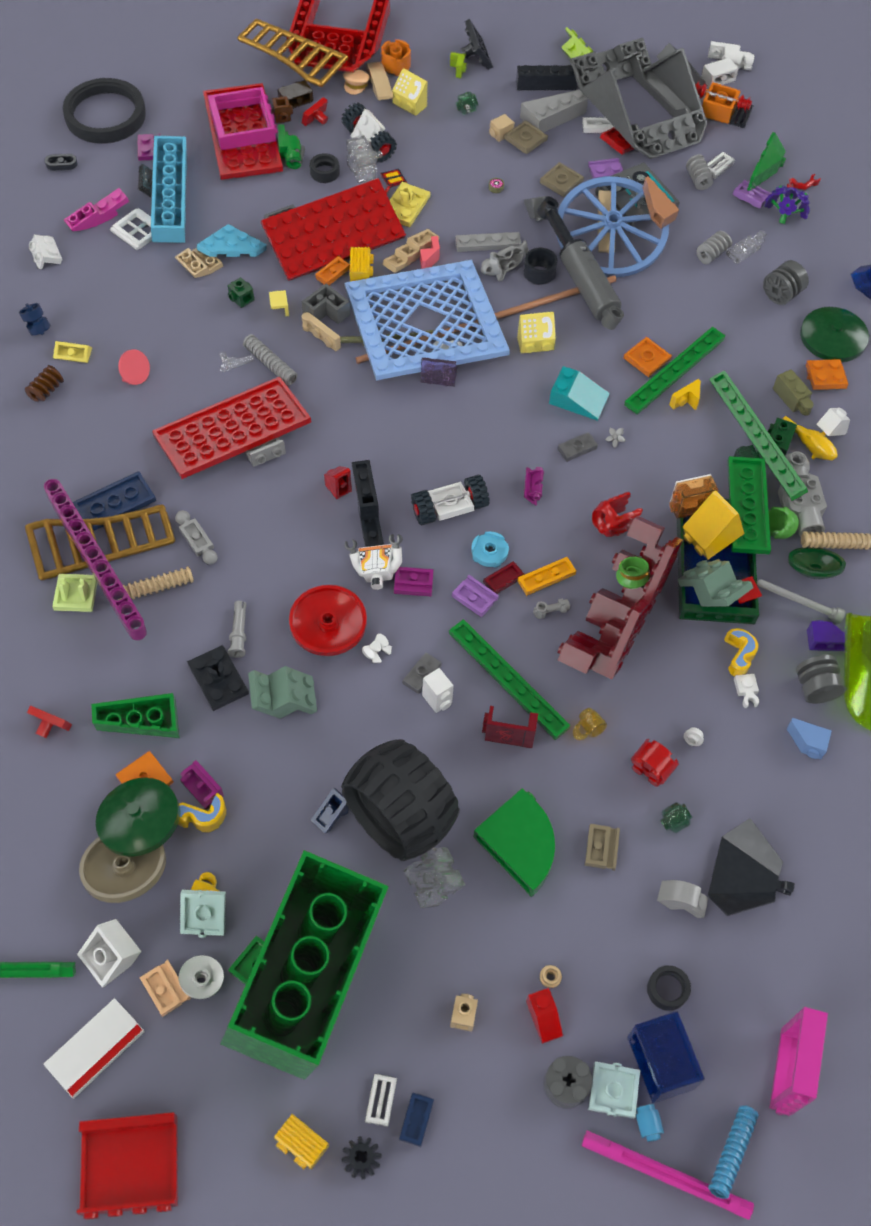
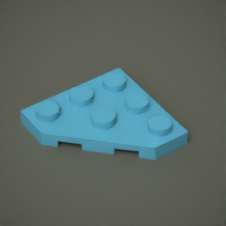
M229 224L197 244V250L209 257H217V254H226L227 257H240V254H249L250 257H257L267 248V244Z

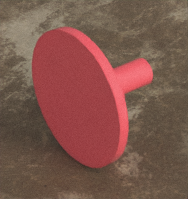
M132 349L121 355L118 368L122 381L131 385L143 383L148 378L150 372V364L145 354L139 350Z

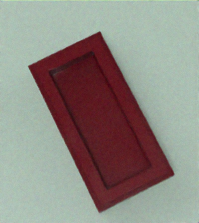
M513 561L484 578L483 583L490 590L498 594L518 582V577L525 574Z

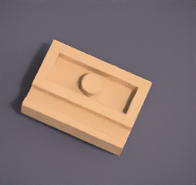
M168 960L140 977L162 1017L182 1005L186 1000L191 999L181 989L179 977Z

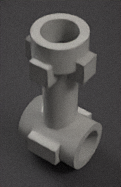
M563 598L558 599V603L550 605L541 601L536 604L533 613L536 618L543 619L546 613L560 611L561 613H566L570 610V604L568 599L563 600Z

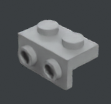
M277 437L246 451L245 454L254 467L286 454L285 444L283 440H279Z

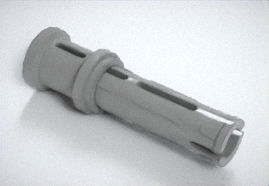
M242 601L234 602L233 629L229 635L231 642L228 655L234 658L245 656L244 642L247 637L244 633L247 604L243 602L242 606Z

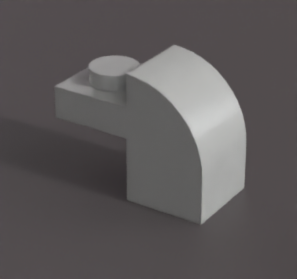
M668 880L661 882L657 901L670 910L685 909L697 918H704L708 897L701 893V888L697 885L685 881Z

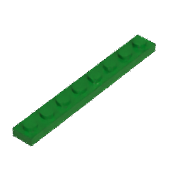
M712 326L625 400L624 405L638 415L723 342L726 335Z
M464 619L449 630V634L529 715L530 712L538 713L537 723L554 740H557L570 729V724Z

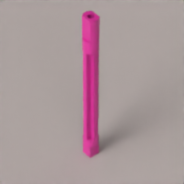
M588 1130L584 1135L581 1145L584 1148L627 1165L749 1220L753 1213L754 1203L734 1194H730L727 1199L718 1198L710 1192L708 1188L710 1184Z

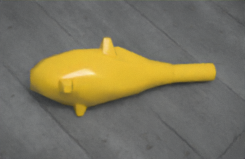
M787 416L783 417V420L795 423ZM797 424L795 433H797L801 441L812 453L811 458L813 460L815 458L834 460L837 458V450L832 442L825 437L826 433L824 431L821 433L816 430L806 429Z

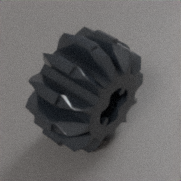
M361 1136L358 1137L357 1145L353 1140H350L349 1144L352 1150L344 1147L343 1152L349 1156L341 1158L342 1163H349L344 1168L345 1172L354 1169L352 1172V1178L354 1179L357 1177L358 1172H361L362 1180H365V1171H368L370 1176H374L371 1166L379 1169L380 1164L374 1160L382 1158L381 1153H374L379 1148L378 1144L369 1147L371 1138H367L365 1144H363ZM358 1153H361L362 1155H368L366 1156L365 1163H363L362 1161H355L358 1159Z

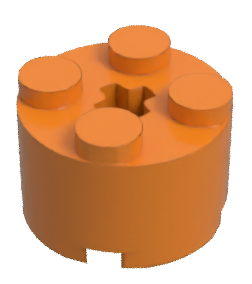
M397 39L395 42L390 43L389 40L382 45L381 63L386 72L398 77L402 69L409 70L411 66V49L407 42Z

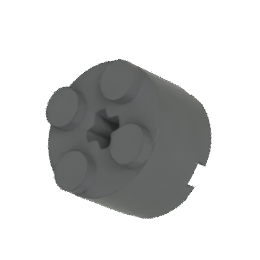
M563 1056L555 1059L544 1077L546 1095L554 1105L560 1108L570 1109L578 1106L585 1100L592 1087V1075L589 1066L573 1056ZM565 1078L570 1079V1087L566 1086Z

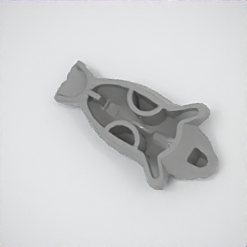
M524 240L521 246H510L497 253L491 252V258L482 262L481 272L485 275H496L497 280L502 281L505 274L518 266L528 253L527 241Z

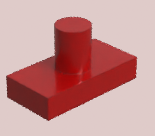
M323 97L303 113L301 123L306 127L316 119L324 125L328 121V117L324 114L328 100Z
M31 705L27 711L28 714L42 720L35 734L46 739L53 725L69 731L72 726L68 721Z

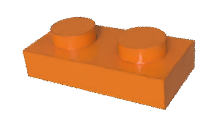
M338 256L315 274L316 279L323 284L331 285L350 270V264Z

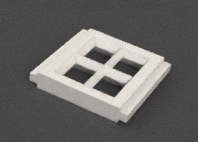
M139 208L134 209L112 225L110 231L136 250H139L152 241L151 232L147 234L142 230L146 225L151 227V216ZM136 217L143 221L138 227L131 222ZM129 224L135 229L128 233L122 228ZM138 231L145 236L140 241L133 237Z

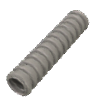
M250 334L244 339L243 346L264 363L276 376H280L286 385H291L296 381L297 373L269 350L258 338Z

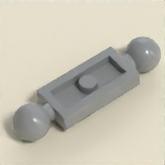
M181 510L177 512L175 519L180 524L179 530L197 557L203 554L202 558L206 564H214L218 556L212 550L214 549L213 543L195 518L190 520V514L187 511Z

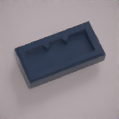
M412 1092L399 1141L418 1147L422 1146L434 1103L433 1098Z

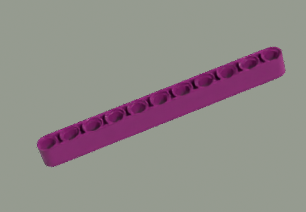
M57 479L47 480L44 483L47 498L129 636L133 640H142L147 635L142 616L60 481Z

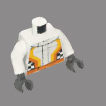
M391 534L389 536L391 544L358 548V551H356L357 542L352 539V548L345 541L344 546L351 552L349 555L354 569L359 576L365 578L366 582H371L372 589H382L383 581L391 580L402 564V549L399 544L403 541V537L400 534L397 535V542L394 541V534Z

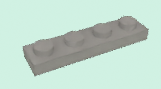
M519 232L455 235L457 252L502 250L510 246H521Z

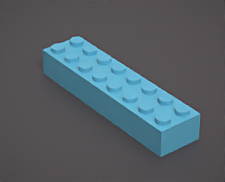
M154 136L151 208L152 242L185 243L186 137Z

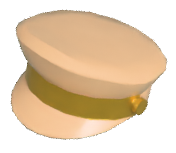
M357 69L355 72L343 73L345 79L344 89L349 94H359L368 86L369 75L366 72Z

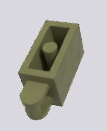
M792 369L777 375L773 390L792 412L799 410L802 415H810L814 403L810 399L812 392Z

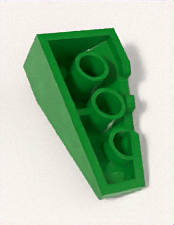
M772 132L766 143L767 147L763 150L759 163H757L747 188L748 191H751L776 174L779 168L785 164L786 158H784L786 151L775 132Z

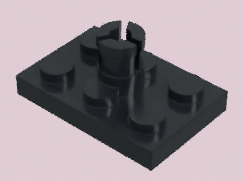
M469 18L465 21L467 27L465 31L468 37H470L468 38L470 43L462 47L461 51L465 54L466 59L474 54L479 56L478 59L481 65H485L489 70L493 68L484 40Z
M223 645L187 661L213 711L249 694L247 687Z

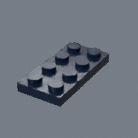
M140 471L72 503L82 519H91L139 510L155 502L156 497ZM92 525L93 531L103 527L104 525Z

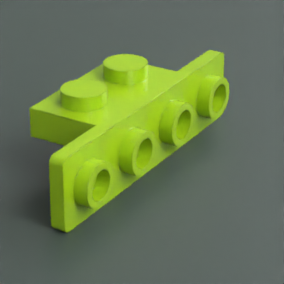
M565 28L570 39L561 48L570 58L593 52L589 46H585L586 43L581 37L577 38L578 35L573 29Z

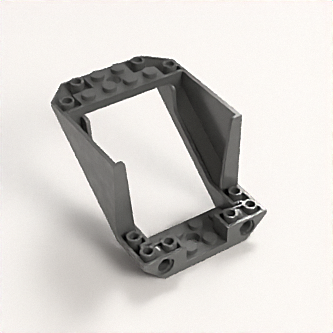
M642 37L619 44L610 50L600 53L595 51L570 59L581 92L634 149L648 158L653 159L701 142L707 121L684 48L678 49L651 64ZM603 64L606 66L607 71H604V70H603V68H602V65H603ZM632 76L674 118L639 129L637 124L631 125L617 81ZM668 132L671 133L672 140L668 137Z

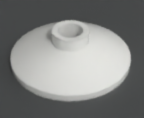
M195 956L183 964L179 972L181 989L185 994L195 999H206L215 995L220 990L224 980L221 965L209 956ZM204 978L205 982L199 983L197 979Z

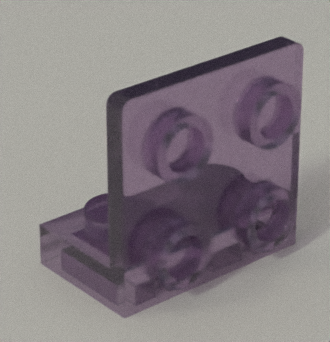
M432 358L421 359V383L455 387L457 375L456 361Z

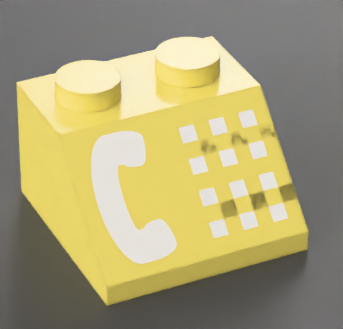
M402 69L392 90V103L415 116L427 107L428 81L406 69Z
M554 312L520 315L517 339L521 353L554 350L556 340Z

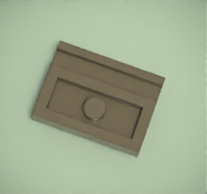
M589 825L585 866L601 869L608 868L615 871L620 828L613 829L608 826Z

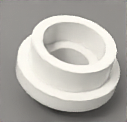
M692 727L684 733L685 741L691 746H700L704 741L703 732L698 728Z

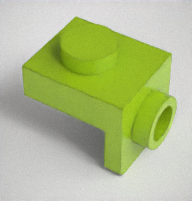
M451 52L450 66L456 67V78H462L463 72H466L467 63H465V54Z

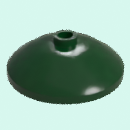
M797 548L792 550L788 556L790 566L798 573L811 579L836 577L843 573L846 567V562L840 555L822 548Z

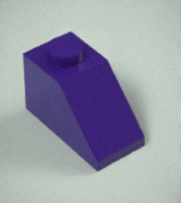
M823 620L811 621L807 629L808 645L811 651H848L853 643V639L832 622Z

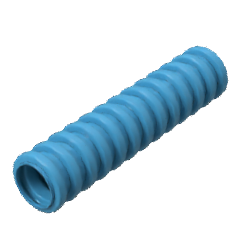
M742 1105L738 1108L736 1118L733 1121L734 1125L731 1127L728 1135L729 1138L726 1140L724 1151L721 1153L719 1164H717L714 1177L711 1179L712 1184L708 1187L714 1196L721 1199H727L730 1196L729 1192L732 1190V1185L735 1182L734 1178L737 1177V1172L740 1169L739 1165L742 1163V1158L745 1155L744 1152L747 1150L749 1139L752 1136L751 1133L754 1131L756 1120L759 1117L756 1110L749 1106Z

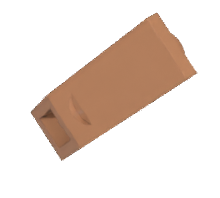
M649 176L646 177L643 191L650 218L662 229L676 220L679 209Z

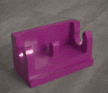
M197 760L193 761L190 766L181 772V783L205 810L211 806L216 793L222 797L224 796L222 788Z

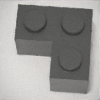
M324 284L302 301V312L310 313L318 320L327 315L339 324L350 316V301L328 284Z

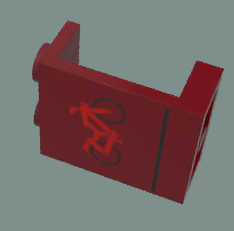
M490 706L489 713L485 712L482 733H486L485 741L526 748L533 747L538 713L530 712L528 726L526 727L492 721L494 706Z

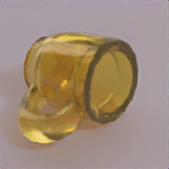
M587 708L579 714L580 721L574 726L573 736L577 740H584L588 736L591 738L597 737L607 728V723L599 713L591 708ZM580 725H581V726L583 727V729L585 730V732H586L585 734H581V733H580V731H579Z

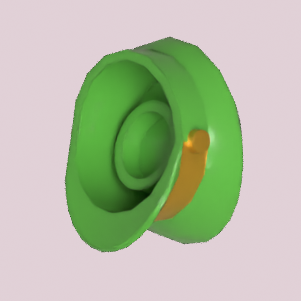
M636 556L625 558L620 562L619 569L616 572L617 581L620 585L629 589L642 587L650 578L648 563L646 560Z

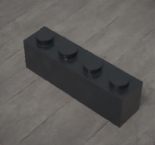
M572 65L517 66V91L576 90L577 80Z

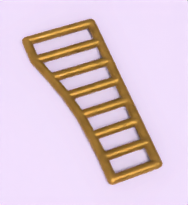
M257 18L237 37L238 41L278 59L307 82L319 87H323L348 60L346 54ZM257 25L263 27L252 40L246 38ZM269 31L276 33L265 45L258 43ZM282 36L288 38L277 51L271 49ZM294 41L301 43L288 58L282 55ZM307 46L314 48L298 66L293 63ZM320 51L326 53L309 74L303 71ZM333 56L339 58L321 80L314 78Z
M163 504L125 514L83 519L95 541L96 537L92 525H104L112 553L105 555L108 562L175 543V536ZM160 514L167 538L155 539L148 515ZM141 517L149 543L138 546L130 520ZM43 519L25 525L40 580L89 568L86 562L82 561L80 552L67 530L66 534L75 564L63 566L52 527L64 526L60 519ZM123 521L130 548L119 551L112 523ZM45 527L56 569L47 572L44 570L34 534L35 529Z

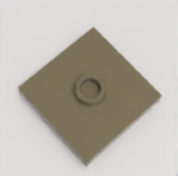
M525 120L506 133L504 139L525 154H528L548 139V135Z
M559 162L540 178V183L565 198L571 190L583 182L584 176Z

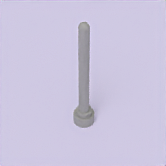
M762 579L757 581L759 587L826 614L831 621L840 624L844 618L845 610L839 607L831 609Z

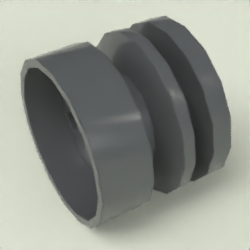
M793 260L785 261L764 277L763 288L766 295L771 301L779 305L787 304L805 290L809 284L806 270L801 264Z
M820 655L809 658L800 663L796 668L799 681L803 684L802 690L806 702L825 703L840 697L847 690L843 677L839 674L840 668L836 657L832 655Z

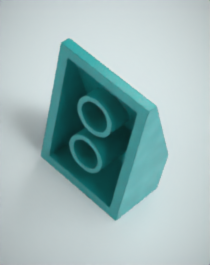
M563 366L551 390L549 404L598 421L610 393L580 371Z

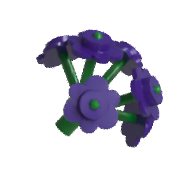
M780 185L765 200L764 207L769 209L774 204L779 209V214H781L779 222L785 224L787 216L790 217L792 213L800 212V216L803 219H807L810 213L808 194L804 191H798L793 187L787 188L785 185ZM779 196H780V201H781V202H779V204H778V203H777V199H778Z

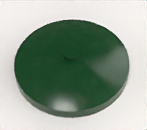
M821 307L813 310L805 317L800 329L801 340L805 347L812 354L823 360L841 359V362L854 360L864 352L869 341V332L865 323L856 314L839 307Z
M137 778L124 782L114 788L100 804L95 820L97 834L103 844L115 854L127 857L148 854L167 842L177 828L180 819L179 801L173 790L160 780Z

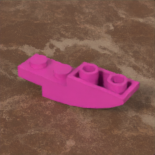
M118 188L94 205L91 202L87 203L65 218L64 221L72 231L96 227L119 215L116 210L128 203L129 200L122 190Z

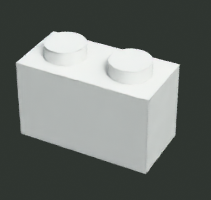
M730 58L704 65L701 77L708 87H710L712 82L723 85L736 80L739 68Z
M440 668L423 678L422 696L435 713L448 709L452 704L453 684Z

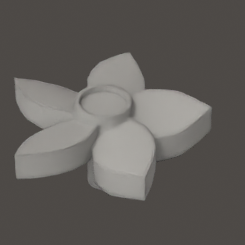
M610 428L611 436L605 439L612 442L613 447L616 448L618 441H626L622 436L624 429L619 428L616 431Z

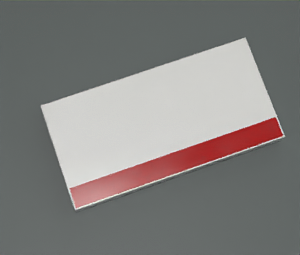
M114 998L43 1065L74 1099L145 1031Z

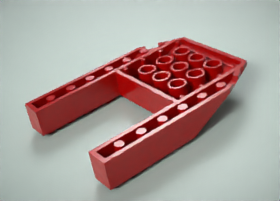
M300 0L289 32L346 54L348 60L340 67L339 71L355 72L380 48L390 13V0H374L365 31L313 24L320 0ZM294 41L288 48L290 54H292L301 43ZM307 46L293 62L299 65L314 48ZM320 51L307 66L315 67L326 53ZM333 56L323 68L331 69L339 58Z

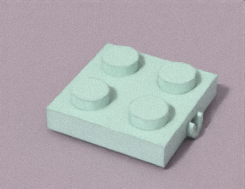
M182 890L180 934H198L200 938H204L207 935L224 936L226 892Z
M595 1061L588 1110L607 1113L608 1116L613 1115L616 1117L617 1115L634 1119L640 1070L622 1067L620 1063H613L611 1065Z

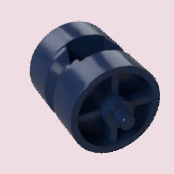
M25 304L26 307L19 311V315L23 322H27L26 327L30 335L45 334L44 332L51 325L48 319L42 316L44 312L40 304Z

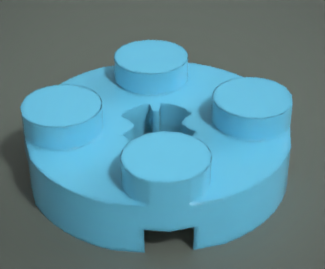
M491 531L485 532L484 535L476 536L471 548L475 562L494 568L499 567L507 559L509 545L501 534ZM491 546L494 551L488 552L485 548L488 549Z

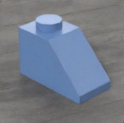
M795 718L791 719L787 726V731L801 753L813 759H822L827 752L832 731Z

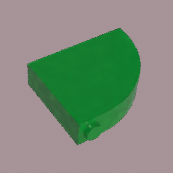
M522 788L474 830L473 837L532 897L542 887L549 875L555 854V836L547 814L536 802L534 795Z

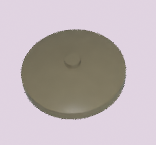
M98 837L89 845L81 858L79 865L80 879L86 891L100 901L108 903L130 901L149 891L158 882L165 869L166 852L162 845L145 855L134 857L121 856L110 851Z

